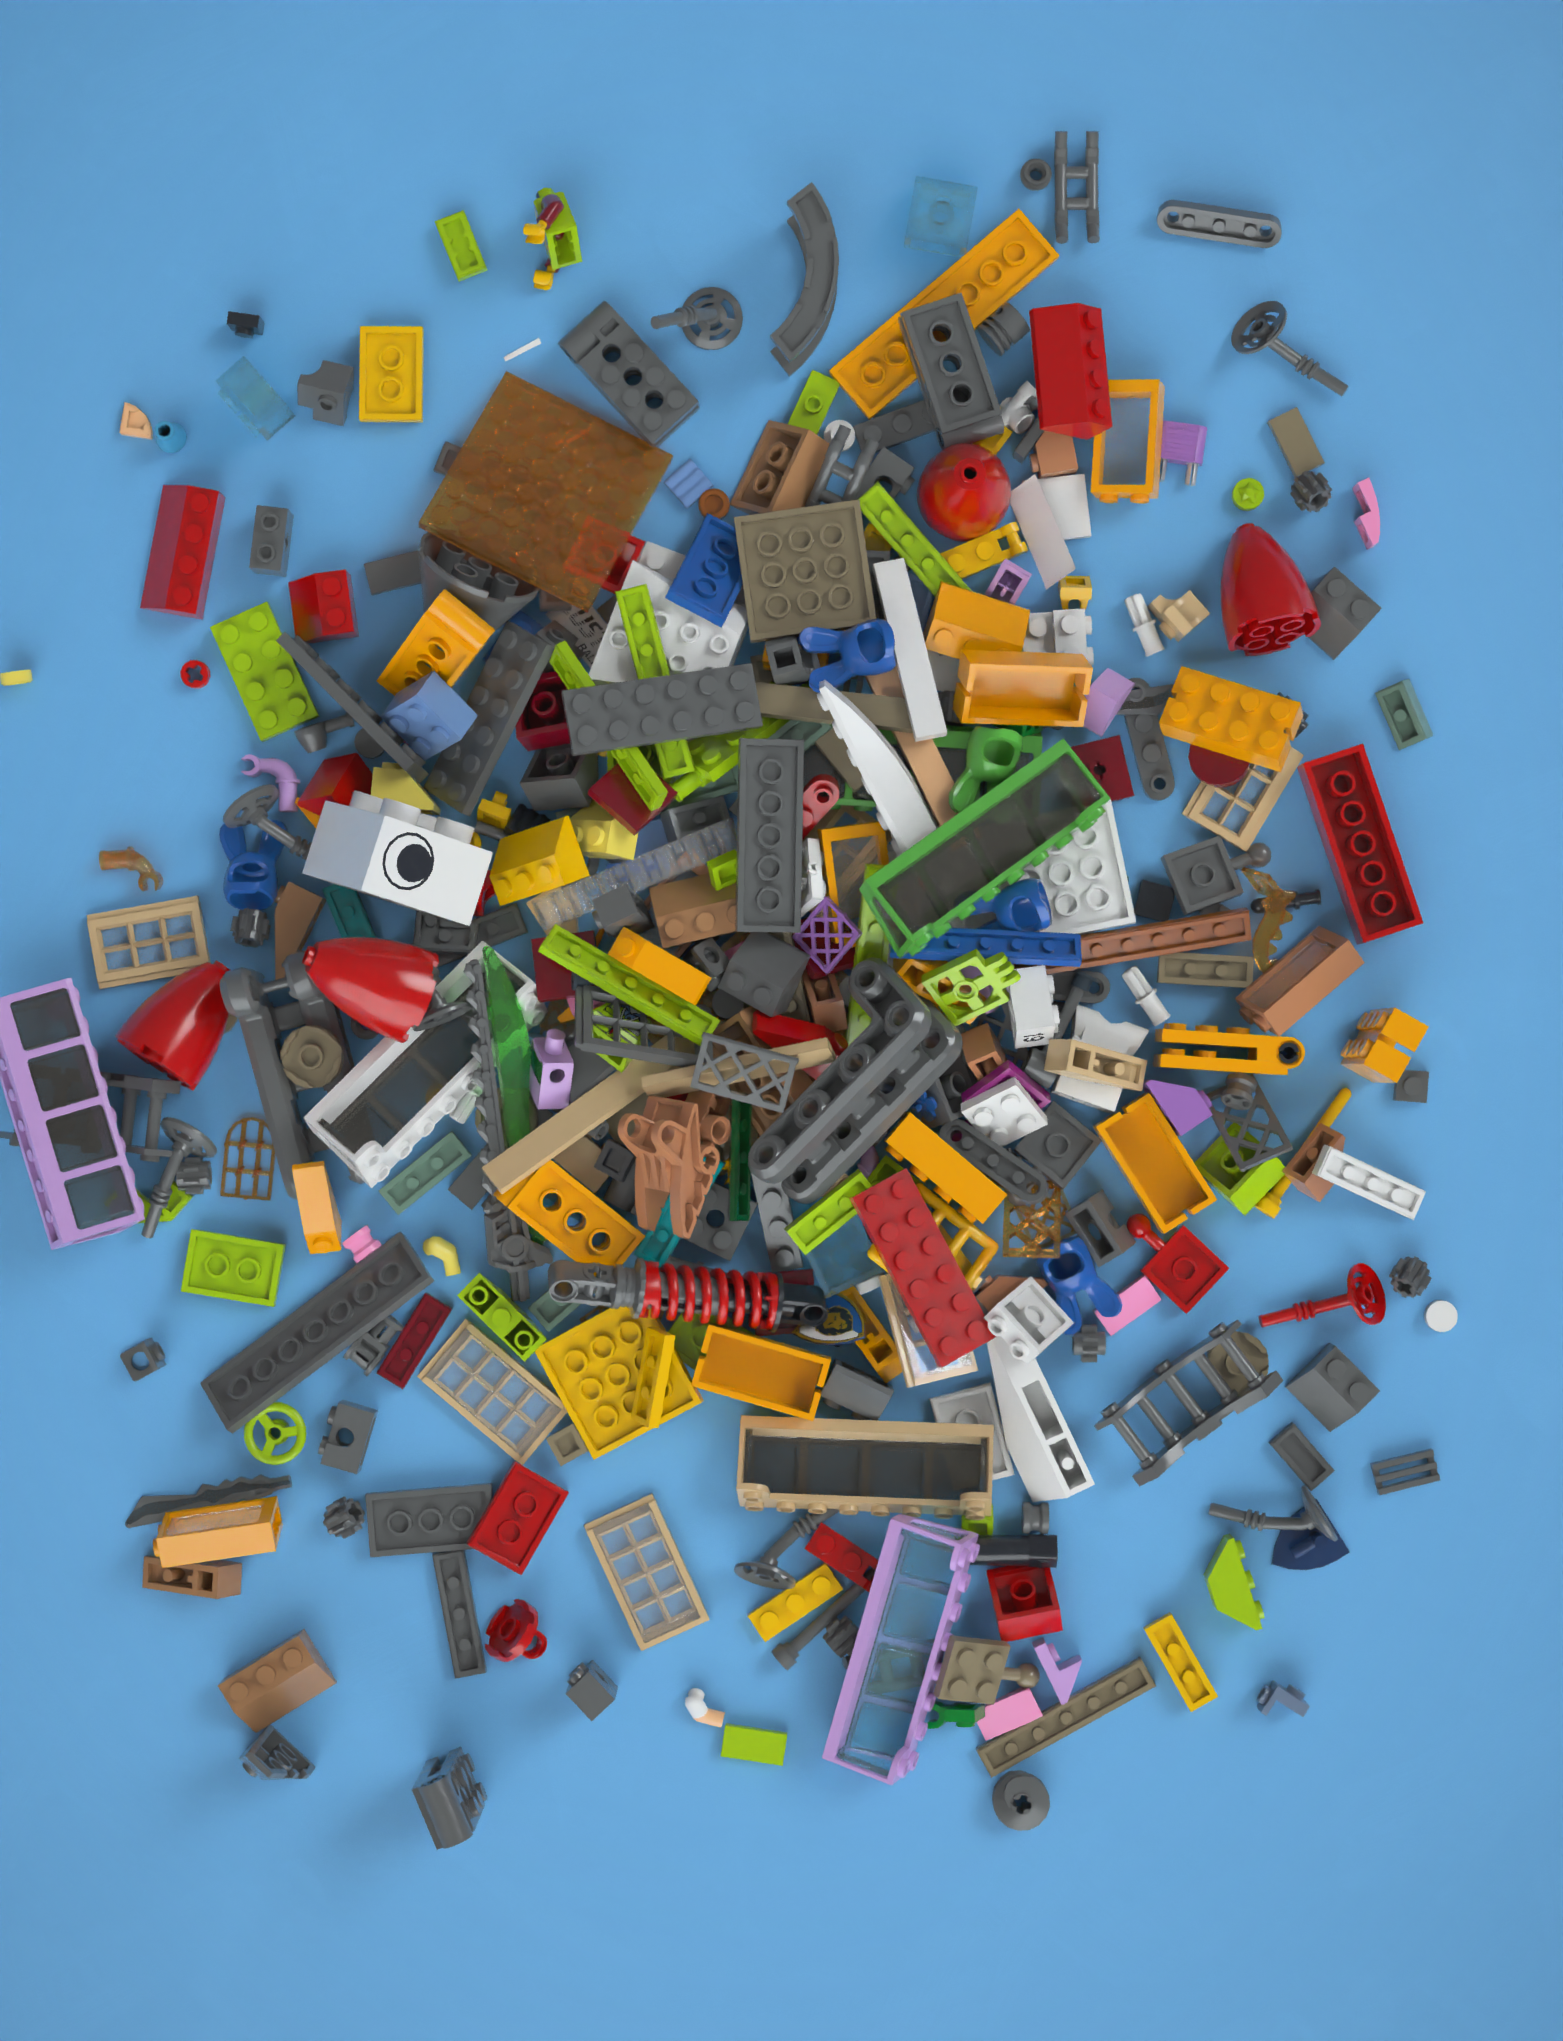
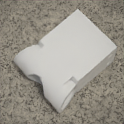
M1078 1005L1072 1016L1070 1039L1133 1056L1147 1036L1149 1029L1126 1021L1110 1023L1100 1012ZM1057 1074L1050 1093L1106 1113H1113L1123 1088Z

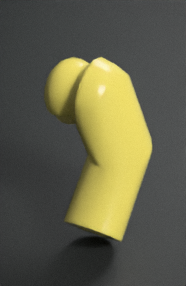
M432 1236L423 1242L425 1254L428 1256L433 1255L443 1260L446 1276L461 1273L457 1250L452 1243L439 1236Z

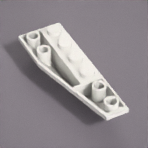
M823 680L819 682L820 693L816 694L824 711L830 710L834 719L831 722L834 731L839 739H844L848 747L846 750L853 766L858 767L862 775V783L876 803L877 819L884 831L887 829L891 831L890 834L893 839L891 844L896 855L899 856L939 828L913 776L891 744L847 697L828 681Z
M996 1336V1338L987 1342L1006 1447L1032 1501L1039 1502L1068 1498L1095 1485L1036 1358L1028 1365L1023 1360L1014 1358L1010 1353V1346L1001 1336Z

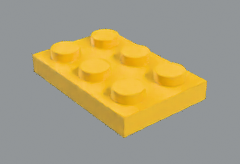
M360 326V422L423 423L424 329L422 326Z

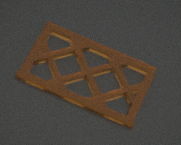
M1050 1180L1046 1181L1049 1189H1055V1197L1050 1201L1045 1198L1040 1202L1043 1206L1033 1214L1023 1206L1011 1204L1007 1196L1004 1198L1002 1257L1060 1258L1061 1189ZM1037 1185L1031 1188L1032 1194L1037 1192ZM1015 1209L1026 1217L1016 1226L1010 1222V1213ZM1048 1210L1054 1214V1224L1050 1227L1038 1219ZM1031 1223L1043 1231L1032 1240L1021 1231ZM1017 1236L1025 1245L1021 1248H1009V1239ZM1049 1236L1054 1240V1249H1042L1037 1244Z

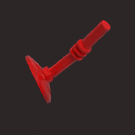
M1358 1263L1353 1265L1348 1272L1347 1293L1315 1302L1306 1300V1304L1304 1301L1300 1302L1299 1305L1294 1303L1291 1308L1259 1315V1323L1263 1328L1295 1319L1297 1322H1300L1302 1318L1308 1320L1309 1317L1315 1318V1314L1351 1305L1363 1322L1368 1325H1376L1385 1316V1294L1381 1282L1372 1268L1364 1263ZM1355 1273H1360L1361 1277L1353 1278V1275ZM1370 1312L1373 1314L1370 1318L1364 1316V1314Z

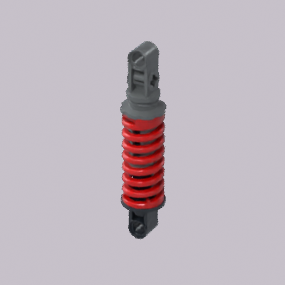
M641 1258L636 1260L633 1268H624L622 1264L610 1266L600 1263H580L567 1260L555 1261L548 1268L549 1294L553 1300L560 1303L570 1302L590 1306H610L611 1309H618L620 1306L627 1307L630 1310L632 1319L648 1318L649 1315L650 1318L657 1319L660 1315V1310H664L669 1321L675 1320L677 1312H682L683 1320L688 1323L693 1320L694 1314H699V1321L702 1324H707L710 1321L711 1315H715L717 1325L723 1326L727 1321L728 1312H732V1324L734 1327H740L743 1324L744 1315L749 1314L748 1322L750 1328L756 1329L760 1324V1329L776 1332L779 1323L816 1327L822 1325L828 1318L825 1295L822 1288L817 1285L784 1283L780 1272H758L756 1274L753 1271H747L741 1275L738 1270L732 1269L725 1275L721 1268H714L708 1272L704 1266H698L692 1271L686 1264L678 1266L675 1270L671 1263H664L659 1268V1262L646 1261Z

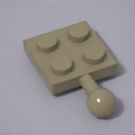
M950 1635L933 1694L941 1700L994 1705L1001 1680L1016 1681L1022 1688H1033L1039 1682L1040 1673L1037 1667L1031 1663L1021 1664L1018 1668L1005 1667L1011 1648L1006 1641Z

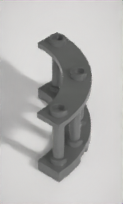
M812 182L787 201V206L793 213V216L787 220V223L800 244L806 266L804 287L798 302L788 318L770 335V339L776 345L770 353L789 377L808 360L821 342L829 326L837 295L839 266L837 237L830 212L821 194Z
M28 1064L34 1084H36V1078L52 1080V1086H55L53 1109L66 1106L68 1088H71L72 1082L83 1083L79 1069L66 1068L65 1074H61L62 1068ZM100 1072L107 1082V1087H121V1094H124L120 1136L125 1142L126 1152L141 1154L140 1160L159 1162L160 1156L172 1157L173 1151L158 1148L163 1099L167 1098V1093H180L181 1082ZM141 1090L148 1091L147 1097H150L145 1146L132 1145L137 1095H141ZM90 1107L86 1139L62 1137L65 1115L51 1119L49 1135L51 1143L81 1146V1152L100 1154V1149H103L101 1141H98L99 1134ZM15 1128L14 1132L0 1131V1138L10 1139L9 1145L20 1146Z
M1239 1320L1227 1326L1224 1322L1218 1324L1209 1331V1337L1172 1362L1166 1359L1153 1369L1155 1374L1136 1388L1120 1403L1113 1402L1101 1411L1103 1418L1094 1427L1098 1431L1110 1424L1114 1425L1140 1460L1138 1464L1141 1468L1132 1476L1139 1487L1160 1477L1175 1461L1185 1454L1184 1447L1196 1438L1198 1441H1201L1223 1424L1221 1420L1233 1411L1239 1414L1267 1398L1284 1381L1277 1371L1266 1376L1262 1373L1258 1374L1231 1338V1335L1242 1325ZM1221 1344L1248 1380V1386L1239 1392L1235 1389L1231 1390L1204 1354L1205 1352ZM1193 1360L1221 1396V1404L1210 1412L1200 1408L1175 1374ZM1163 1381L1167 1383L1192 1416L1191 1422L1193 1424L1181 1434L1178 1431L1174 1432L1147 1396L1150 1391ZM1136 1403L1164 1439L1162 1443L1165 1447L1157 1454H1154V1452L1150 1453L1123 1418V1415Z

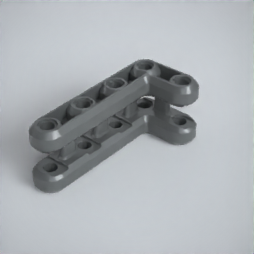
M305 950L289 954L282 963L286 973L284 978L264 983L263 979L265 977L262 973L241 967L227 971L220 980V991L224 1005L229 1014L238 1017L285 1189L289 1197L296 1200L298 1199L292 1165L313 1162L315 1160L314 1153L330 1148L310 1128L307 1129L306 1123H302L296 1101L299 1099L297 1092L311 1088L296 1085L286 1076L280 1054L282 1049L280 1039H282L281 1031L303 1025H319L330 1029L339 1038L344 1048V1064L341 1073L335 1080L323 1086L324 1091H327V1093L355 1067L339 1008L316 987L305 972L306 965L302 964ZM290 987V996L299 1000L274 1007L273 1002H269L267 993ZM365 1104L333 1135L354 1154L364 1144L375 1140ZM348 1167L351 1175L348 1177L351 1181H354L358 1184L365 1183L352 1169Z
M871 957L858 963L852 970L848 980L849 992L871 1018L870 1025L784 1111L750 1148L748 1167L751 1173L765 1183L775 1184L781 1182L784 1193L798 1203L809 1204L822 1197L960 1055L963 1043L959 1030L937 1005L915 993L895 969L880 958Z

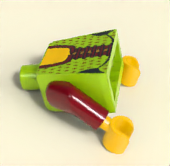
M543 188L537 192L536 199L533 201L537 224L526 223L523 228V234L527 235L525 243H544L548 255L545 263L547 270L536 269L533 282L534 288L549 290L553 284L554 273H558L562 267L582 262L577 226L564 193H554L551 188Z

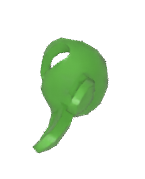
M976 726L972 730L966 747V768L949 792V805L955 813H960L973 803L982 781L987 782L986 793H988L1012 775L1023 749V737L1019 733L1004 728L990 729ZM1012 802L1007 803L989 816V819L996 824L1006 823L1012 815Z

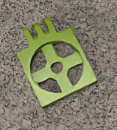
M974 949L923 974L921 983L956 1027L1010 1001V993L1006 987L1018 982L1021 975L1017 970H1014L1013 964L1007 961L1008 958L1004 952L984 959L980 952ZM968 966L978 967L982 974L970 979L965 978L960 970ZM948 977L953 983V988L940 994L938 982ZM962 985H969L972 990L969 993H963L959 988ZM991 985L993 988L992 993L983 1002L978 995V991ZM959 1000L967 1002L970 1007L957 1006L952 1003Z

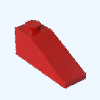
M759 1010L753 1013L752 1033L772 1048L826 1037L835 1052L836 1059L848 1047L846 1039L841 1034L834 1033L826 1026L781 1015L770 1017ZM831 1063L803 1068L802 1070L816 1080Z

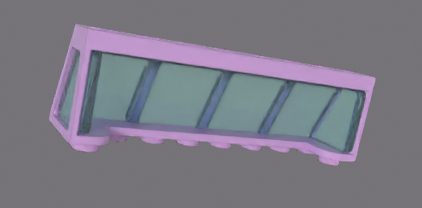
M898 1514L890 1519L822 1755L823 1759L889 1785H893L900 1778H904L910 1770L913 1771L919 1759V1753L916 1752L919 1741L924 1739L928 1728V1723L924 1722L927 1711L930 1712L936 1701L933 1690L939 1677L944 1652L946 1651L950 1635L954 1636V1634L950 1633L953 1622L956 1623L962 1611V1604L959 1603L962 1592H966L970 1584L971 1574H968L971 1562H975L979 1553L980 1545L976 1544L979 1534L904 1514Z

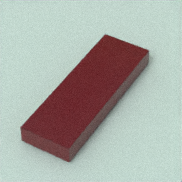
M426 1292L378 1369L377 1374L399 1388L404 1389L453 1308Z

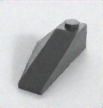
M271 1724L239 1758L243 1761L242 1766L247 1773L253 1777L258 1776L262 1780L307 1779L315 1769V1766Z

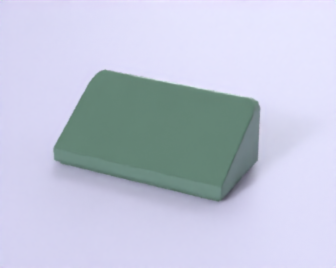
M1409 679L1400 681L1375 693L1399 750L1433 736Z

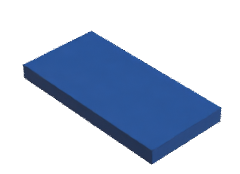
M707 513L665 598L722 628L743 585L735 527Z

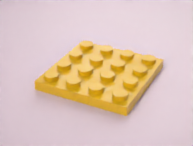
M620 1306L618 1309L608 1308L543 1343L535 1351L593 1460L653 1429L632 1420L631 1414L647 1327H659L665 1330L659 1317L652 1319L649 1315L648 1318L632 1319L630 1310L627 1307ZM675 1347L671 1357L669 1381L666 1385L663 1413L659 1425L704 1401L697 1387L691 1386L693 1379Z

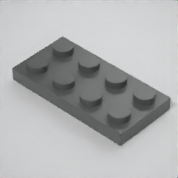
M492 1483L366 1493L370 1557L474 1549L466 1543L493 1498Z

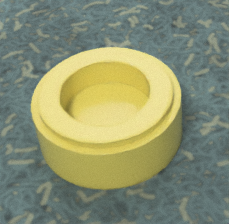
M31 669L0 673L1 685L9 686L30 683L33 681Z

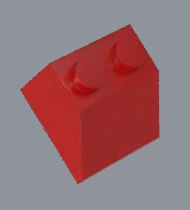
M346 569L314 573L288 582L295 637L299 635L308 644L359 637L351 575Z
M1004 1566L986 1570L1001 1641L1009 1642L1063 1631L1060 1607L1050 1568Z

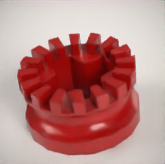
M198 660L186 662L180 671L183 683L194 689L206 686L211 677L208 666ZM200 666V674L203 675L202 680L195 679L191 683L189 681L191 675L188 673L189 669H196Z

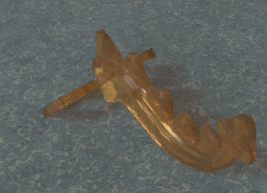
M1243 867L1241 871L1259 894L1267 896L1261 901L1265 913L1252 940V953L1259 970L1265 973L1278 961L1276 958H1268L1277 952V947L1271 944L1270 940H1281L1283 935L1279 926L1292 921L1293 916L1285 907L1295 898L1296 893L1292 890H1282L1267 873Z

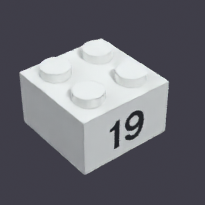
M1045 965L1014 969L1018 971L1021 978L1018 982L1006 987V989L1010 993L1008 1009L1015 1049L1049 1044V1039H1053L1054 1033H1058V1024H1060L1058 1006L1051 1005L1054 1002L1053 994L1055 993L1053 976L1046 974Z

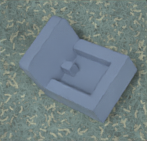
M1274 1680L1269 1686L1265 1685L1261 1689L1256 1699L1259 1702L1257 1708L1264 1715L1269 1713L1276 1700L1304 1717L1310 1706L1303 1699L1305 1694L1290 1684L1286 1689Z

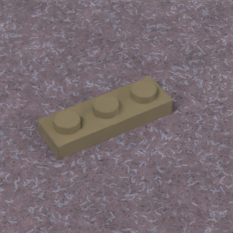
M1182 952L1158 956L1157 983L1247 988L1253 983L1254 957Z

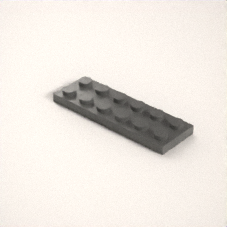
M510 621L506 622L466 702L478 716L460 741L441 751L423 787L425 790L460 813L467 816L471 815L554 651V646Z
M286 632L276 640L408 774L420 783L429 775L422 767L426 762L406 743L401 746L404 740L384 721L379 724L383 719L363 700L358 703L362 697L351 686L347 685L340 678L341 676L321 659L319 654L299 635L293 639Z
M752 663L563 690L561 693L572 756L762 728L763 726Z
M739 739L736 932H801L804 740Z

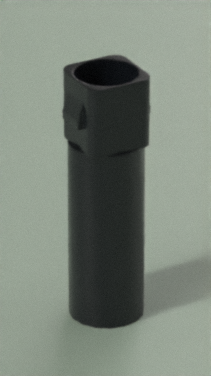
M978 1535L976 1544L980 1545L979 1553L975 1562L970 1563V1565L1056 1568L1058 1560L1057 1535ZM954 1536L952 1539L960 1540L961 1538Z

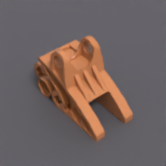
M702 1090L689 1092L685 1101L649 1095L643 1116L626 1113L621 1117L618 1124L619 1138L636 1157L635 1208L639 1227L655 1231L662 1213L661 1208H664L670 1193V1214L673 1234L681 1238L690 1239L697 1221L696 1216H699L705 1201L704 1195H707L713 1175H715L719 1165L720 1156L715 1145L724 1144L730 1137L731 1124L725 1117L730 1105V1098ZM634 1120L635 1129L633 1134L629 1136L627 1127L629 1122Z

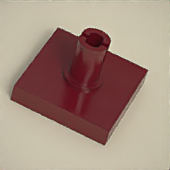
M1120 735L1071 747L1111 798V802L1134 796ZM1068 757L1066 763L1087 802L1093 803L1099 800V795ZM1066 784L1071 807L1078 806Z

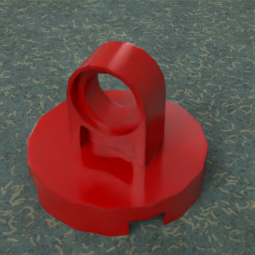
M515 1599L513 1600L515 1604L510 1607L504 1605L497 1611L486 1630V1634L490 1636L489 1644H485V1649L490 1656L502 1662L514 1660L521 1654L526 1658L536 1659L547 1648L546 1637L537 1630L539 1622L538 1612L526 1601ZM537 1636L536 1646L526 1651L533 1637Z

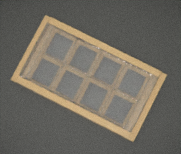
M468 1319L462 1322L417 1376L521 1465L527 1461L567 1413L560 1397Z
M653 1493L584 1524L586 1533L641 1651L710 1620Z

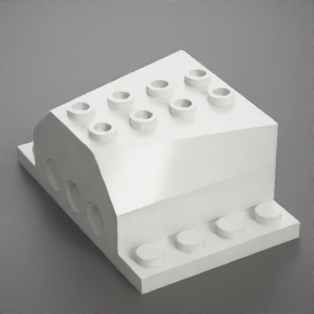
M647 541L639 563L632 560L621 590L643 584L648 585L670 675L734 666L749 627L743 585L721 628L665 598L685 555ZM618 601L615 604L588 674L596 686L638 680Z

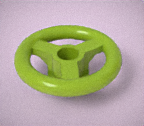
M274 1402L245 1424L244 1441L252 1456L263 1463L270 1465L287 1463L294 1459L304 1447L306 1441L305 1422L299 1412L290 1405ZM272 1411L285 1413L294 1421L296 1426H289L283 1419L271 1420L267 1413ZM257 1420L265 1428L264 1435L267 1439L262 1451L257 1447L253 1438V1429ZM273 1427L281 1431L280 1438L272 1436L271 1429ZM291 1436H297L293 1447L289 1451L281 1455H272L275 1445L284 1443Z

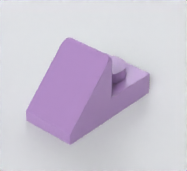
M1043 1637L1033 1641L1032 1645L1061 1705L1067 1703L1082 1663L1080 1655H1076L1056 1665L1055 1662L1061 1659L1053 1643L1046 1645Z

